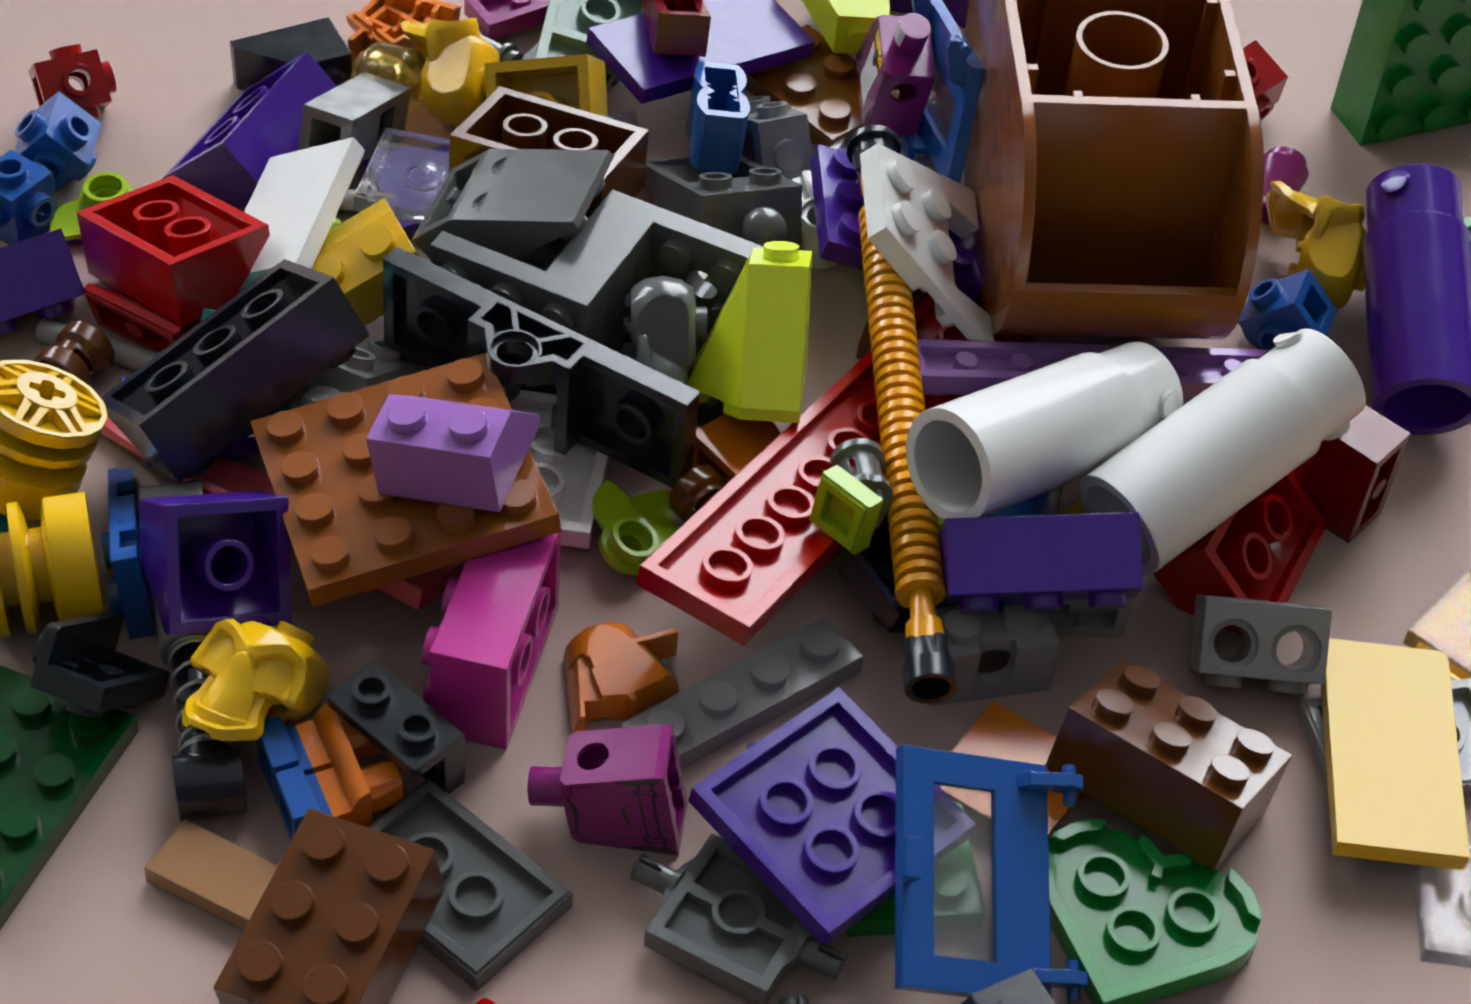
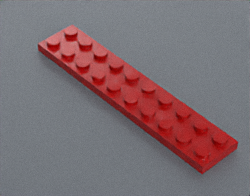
M930 295L914 309L917 339L968 341L955 324L943 327L936 319L934 299ZM993 334L994 341L1032 343L1033 337L1029 335ZM871 350L801 415L799 423H792L653 552L640 565L636 585L745 646L842 546L812 523L809 517L822 473L830 469L829 461L834 449L843 442L854 438H867L880 445ZM924 394L925 410L966 395L931 396ZM851 457L850 466L857 469L854 457Z

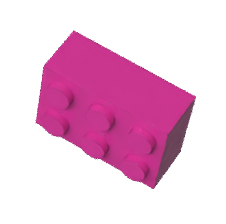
M561 532L461 562L463 570L460 578H450L446 585L441 608L444 618L440 627L431 626L429 628L423 645L422 664L430 666L423 700L464 733L465 740L506 750L508 748L559 608Z

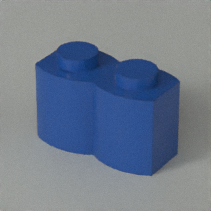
M701 61L695 68L686 132L690 138L689 161L697 171L702 173L721 172L735 174L739 170L750 103L745 96L747 78L744 71L738 65Z

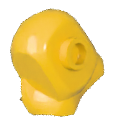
M466 18L460 21L432 19L427 24L414 23L411 19L402 21L401 27L403 32L415 43L425 61L421 71V83L424 102L429 113L443 124L457 128L486 100L484 63L499 62V51L479 34L477 18Z
M1270 181L1271 189L1266 194V207L1271 232L1277 236L1296 239L1295 251L1300 253L1297 264L1290 262L1288 276L1309 269L1336 309L1345 307L1351 298L1353 290L1363 292L1365 288L1362 244L1367 231L1363 226L1366 214L1364 204L1354 203L1351 205L1328 195L1316 199L1291 190L1282 181Z
M225 619L217 622L191 656L190 664L199 672L209 676L200 689L186 700L182 711V724L186 728H198L210 734L211 739L252 741L258 740L264 733L266 717L274 718L281 716L284 722L287 720L296 722L303 718L322 699L329 681V670L326 660L311 647L315 637L284 621H280L276 629L255 621L240 624L235 619Z

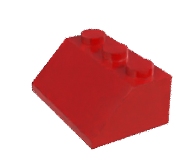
M174 175L76 212L88 273L180 327L199 324L204 308L217 310L238 294L270 236L268 224Z
M1292 471L1153 574L1176 607L1194 615L1196 594L1287 603L1328 523ZM1235 625L1223 627L1224 629L1241 635L1240 631Z

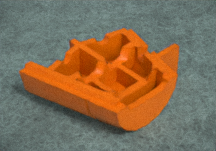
M372 0L359 12L352 11L346 16L348 25L355 31L348 38V46L352 54V64L354 65L373 48L397 68L422 57L415 43L403 32L401 22L411 19L414 23L420 22L421 24H427L432 19L459 21L461 6L438 0Z
M605 622L588 627L574 636L566 646L563 656L565 678H567L566 688L571 735L576 731H585V722H598L604 717L610 718L611 721H627L644 712L650 705L655 706L679 693L677 680L660 662L662 659L677 656L679 633L677 627L638 637L626 624Z

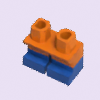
M328 704L316 712L313 720L285 727L281 716L265 720L264 733L257 740L259 764L276 806L279 807V813L290 841L293 839L309 808L370 827L373 824L372 813L384 810L404 799L403 781L395 762L389 759L360 768L358 760L383 752L343 718L339 719L337 713Z

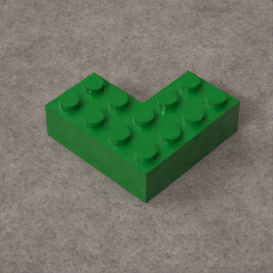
M1362 0L1331 104V110L1360 146L1471 123V0Z

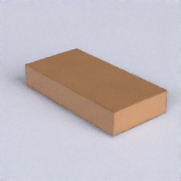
M184 819L144 867L147 882L244 930L278 865Z

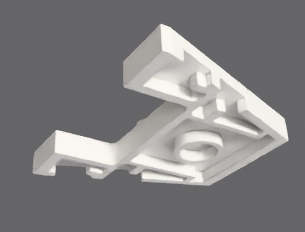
M879 143L860 154L867 235L870 242L912 291L919 288L924 293H929L934 299L936 319L943 327L955 324L968 341H994L991 316L956 287L952 261L956 259L957 253L949 237L948 228L961 239L979 229L975 193L970 188Z

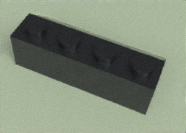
M284 259L100 398L105 403L107 416L158 471L180 483L184 479H190L205 472L213 464L214 456L231 442L241 441L251 436L253 430L250 421L265 417L279 405L289 404L299 399L309 389V382L324 370L335 368L348 361L356 352L355 346L365 340L370 334L334 277Z

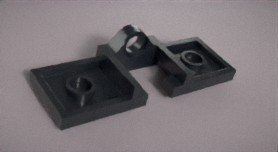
M396 247L383 259L385 347L395 350L399 354L430 369L459 359L485 353L487 367L491 373L498 377L509 403L520 394V384L527 383V387L549 383L556 385L557 402L552 407L551 429L555 430L554 450L563 455H566L577 442H580L671 488H674L678 480L692 469L700 391L399 247ZM511 353L525 355L530 360L516 365L504 363L499 358Z

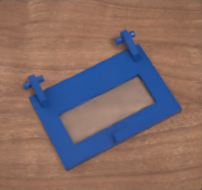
M912 0L913 13L924 16L931 25L930 33L935 81L917 130L918 136L903 135L901 149L905 157L911 160H915L916 154L929 155L938 173L961 183L985 68L942 0Z
M901 745L896 749L895 989L969 997L973 993L1032 968L1050 996L1051 988L1067 989V1003H1081V988L1088 986V972L1081 971L1079 960L1074 959L1066 961V969H1051L1047 792L1063 793V806H1076V792L1083 789V775L1076 774L1075 765H1063L1062 773L1047 772V765L910 745Z

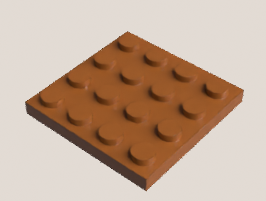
M485 353L250 421L273 493L289 497V511L282 514L312 608L562 532L559 513L530 448L500 512L378 493L366 438L389 394L426 397L512 410L498 377L491 373L487 367Z

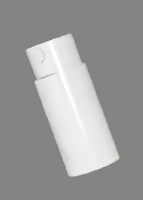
M1306 328L1300 329L1297 332L1277 335L1273 339L1276 347L1259 359H1249L1240 364L1084 476L1079 483V496L1085 514L1139 512L1143 574L1150 575L1158 571L1315 455L1323 440H1334L1348 432L1350 420L1359 415L1365 407V389L1351 360L1330 338L1316 330Z
M1129 342L1101 353H1081L935 406L920 413L912 422L907 434L906 460L911 480L927 507L943 520L946 518L986 517L1086 476L1183 406V392L1180 380L1170 361L1158 349L1143 342Z

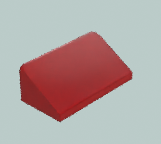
M88 283L83 289L97 325L146 349L160 353L193 328L192 326L180 327L119 291Z

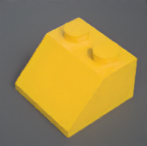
M589 54L484 63L486 99L501 86L608 117L605 62Z
M383 198L329 230L312 269L334 277L363 325L366 326L384 315L383 259L396 247L418 257L420 256L388 202Z

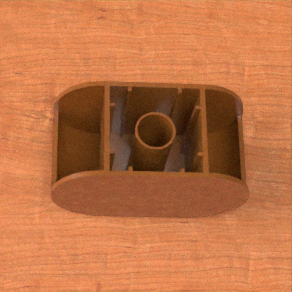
M969 0L965 38L985 70L963 172L965 186L975 193L979 229L974 231L973 235L982 280L980 297L982 309L991 316L993 334L1222 340L1228 337L1240 319L1252 281L1259 244L1264 191V148L1261 120L1231 0Z

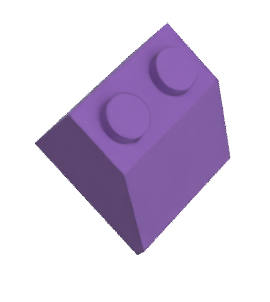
M389 394L366 438L378 493L500 512L540 425L539 414L426 397Z

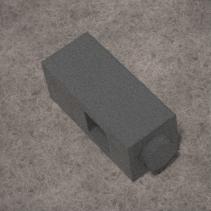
M363 72L305 103L298 150L354 137L365 150L361 162L404 137L411 87Z

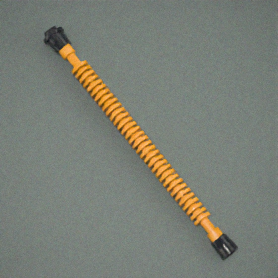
M882 125L861 127L854 131L846 141V155L858 175V184L863 198L860 154L877 143L899 154L901 153L899 136L889 127ZM864 205L859 211L858 222L863 257L862 263L865 278L873 375L875 379L880 446L886 460L883 472L884 477L891 483L894 500L889 506L887 517L889 522L891 558L893 561L895 598L900 605L910 610V619L905 623L906 639L903 641L905 658L902 668L904 690L906 696L912 701L932 704L942 702L953 696L957 690L954 661L948 650L947 636L944 634L943 621L936 616L935 606L940 604L946 596L937 515L927 507L926 503L917 493L911 480L906 460V440L909 428L914 419L925 411L913 297L910 287L868 239Z

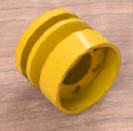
M29 360L0 361V514L7 516L6 504L17 501L25 520H41L43 497L79 491L87 471L86 462L89 461L96 449L98 438L103 431L108 416L105 403L94 389L73 374L48 364Z
M85 491L43 497L41 504V526L34 528L27 527L17 501L7 503L9 531L0 533V639L12 636L10 608L21 606L27 634L38 633L40 603L53 601L59 621L105 612Z

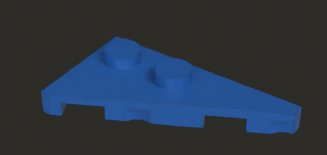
M133 468L108 469L109 531L101 532L100 537L106 569H113L115 577L106 579L110 610L124 615L130 640L155 635L150 591L141 564L140 518Z

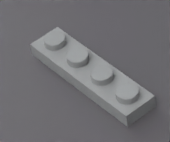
M824 616L621 723L620 728L673 724L681 769L860 673L863 655Z

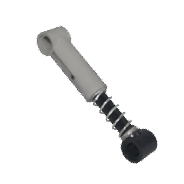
M201 480L138 488L139 499L203 495ZM154 602L159 656L172 672L170 686L175 693L172 705L178 714L175 720V727L181 735L178 739L179 754L172 756L180 822L184 819L193 821L248 812L239 746L233 747L230 741L211 739L209 733L198 728H186L182 724V711L186 700L200 689L209 676L199 672L190 664L191 656L209 632L178 635L165 634Z

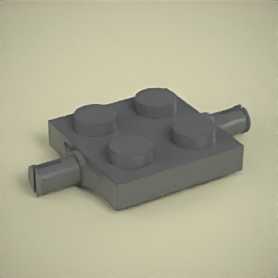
M713 833L710 834L696 857L683 864L677 870L648 857L644 853L639 856V861L636 860L630 873L631 880L637 881L664 895L662 907L645 930L644 946L758 1004H767L783 977L796 968L799 963L830 977L834 981L839 978V973H842L848 954L842 953L828 945L823 946L818 940L812 938L811 932L726 841Z

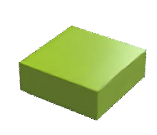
M835 465L822 473L809 520L852 554L856 555L870 545L883 499L840 466Z

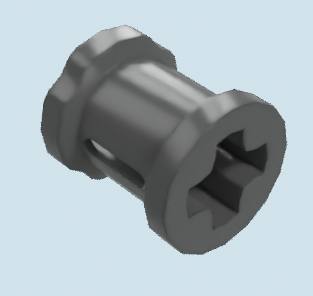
M854 438L838 445L831 453L830 468L835 465L840 466L883 499L878 517L889 510V506L894 500L891 483L882 474L886 462L882 447L877 442L867 438ZM851 457H854L857 469L850 466Z

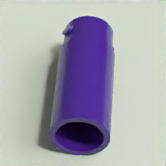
M1431 164L1401 165L1377 175L1367 186L1365 194L1367 233L1364 236L1362 246L1371 409L1412 435H1433L1453 431L1471 423V233L1464 223L1461 182L1453 172Z

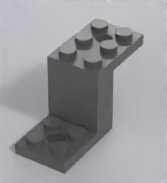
M612 189L589 217L582 230L571 239L546 271L444 231L430 244L431 263L615 351L628 334V332L624 331L623 318L629 317V307H625L624 302L625 296L630 293V289L635 284L646 278L658 276L682 279L693 288L696 297V307H707V330L711 331L753 248H763L764 246ZM698 271L708 274L711 283L705 281ZM510 353L500 357L519 365L530 360L522 354Z

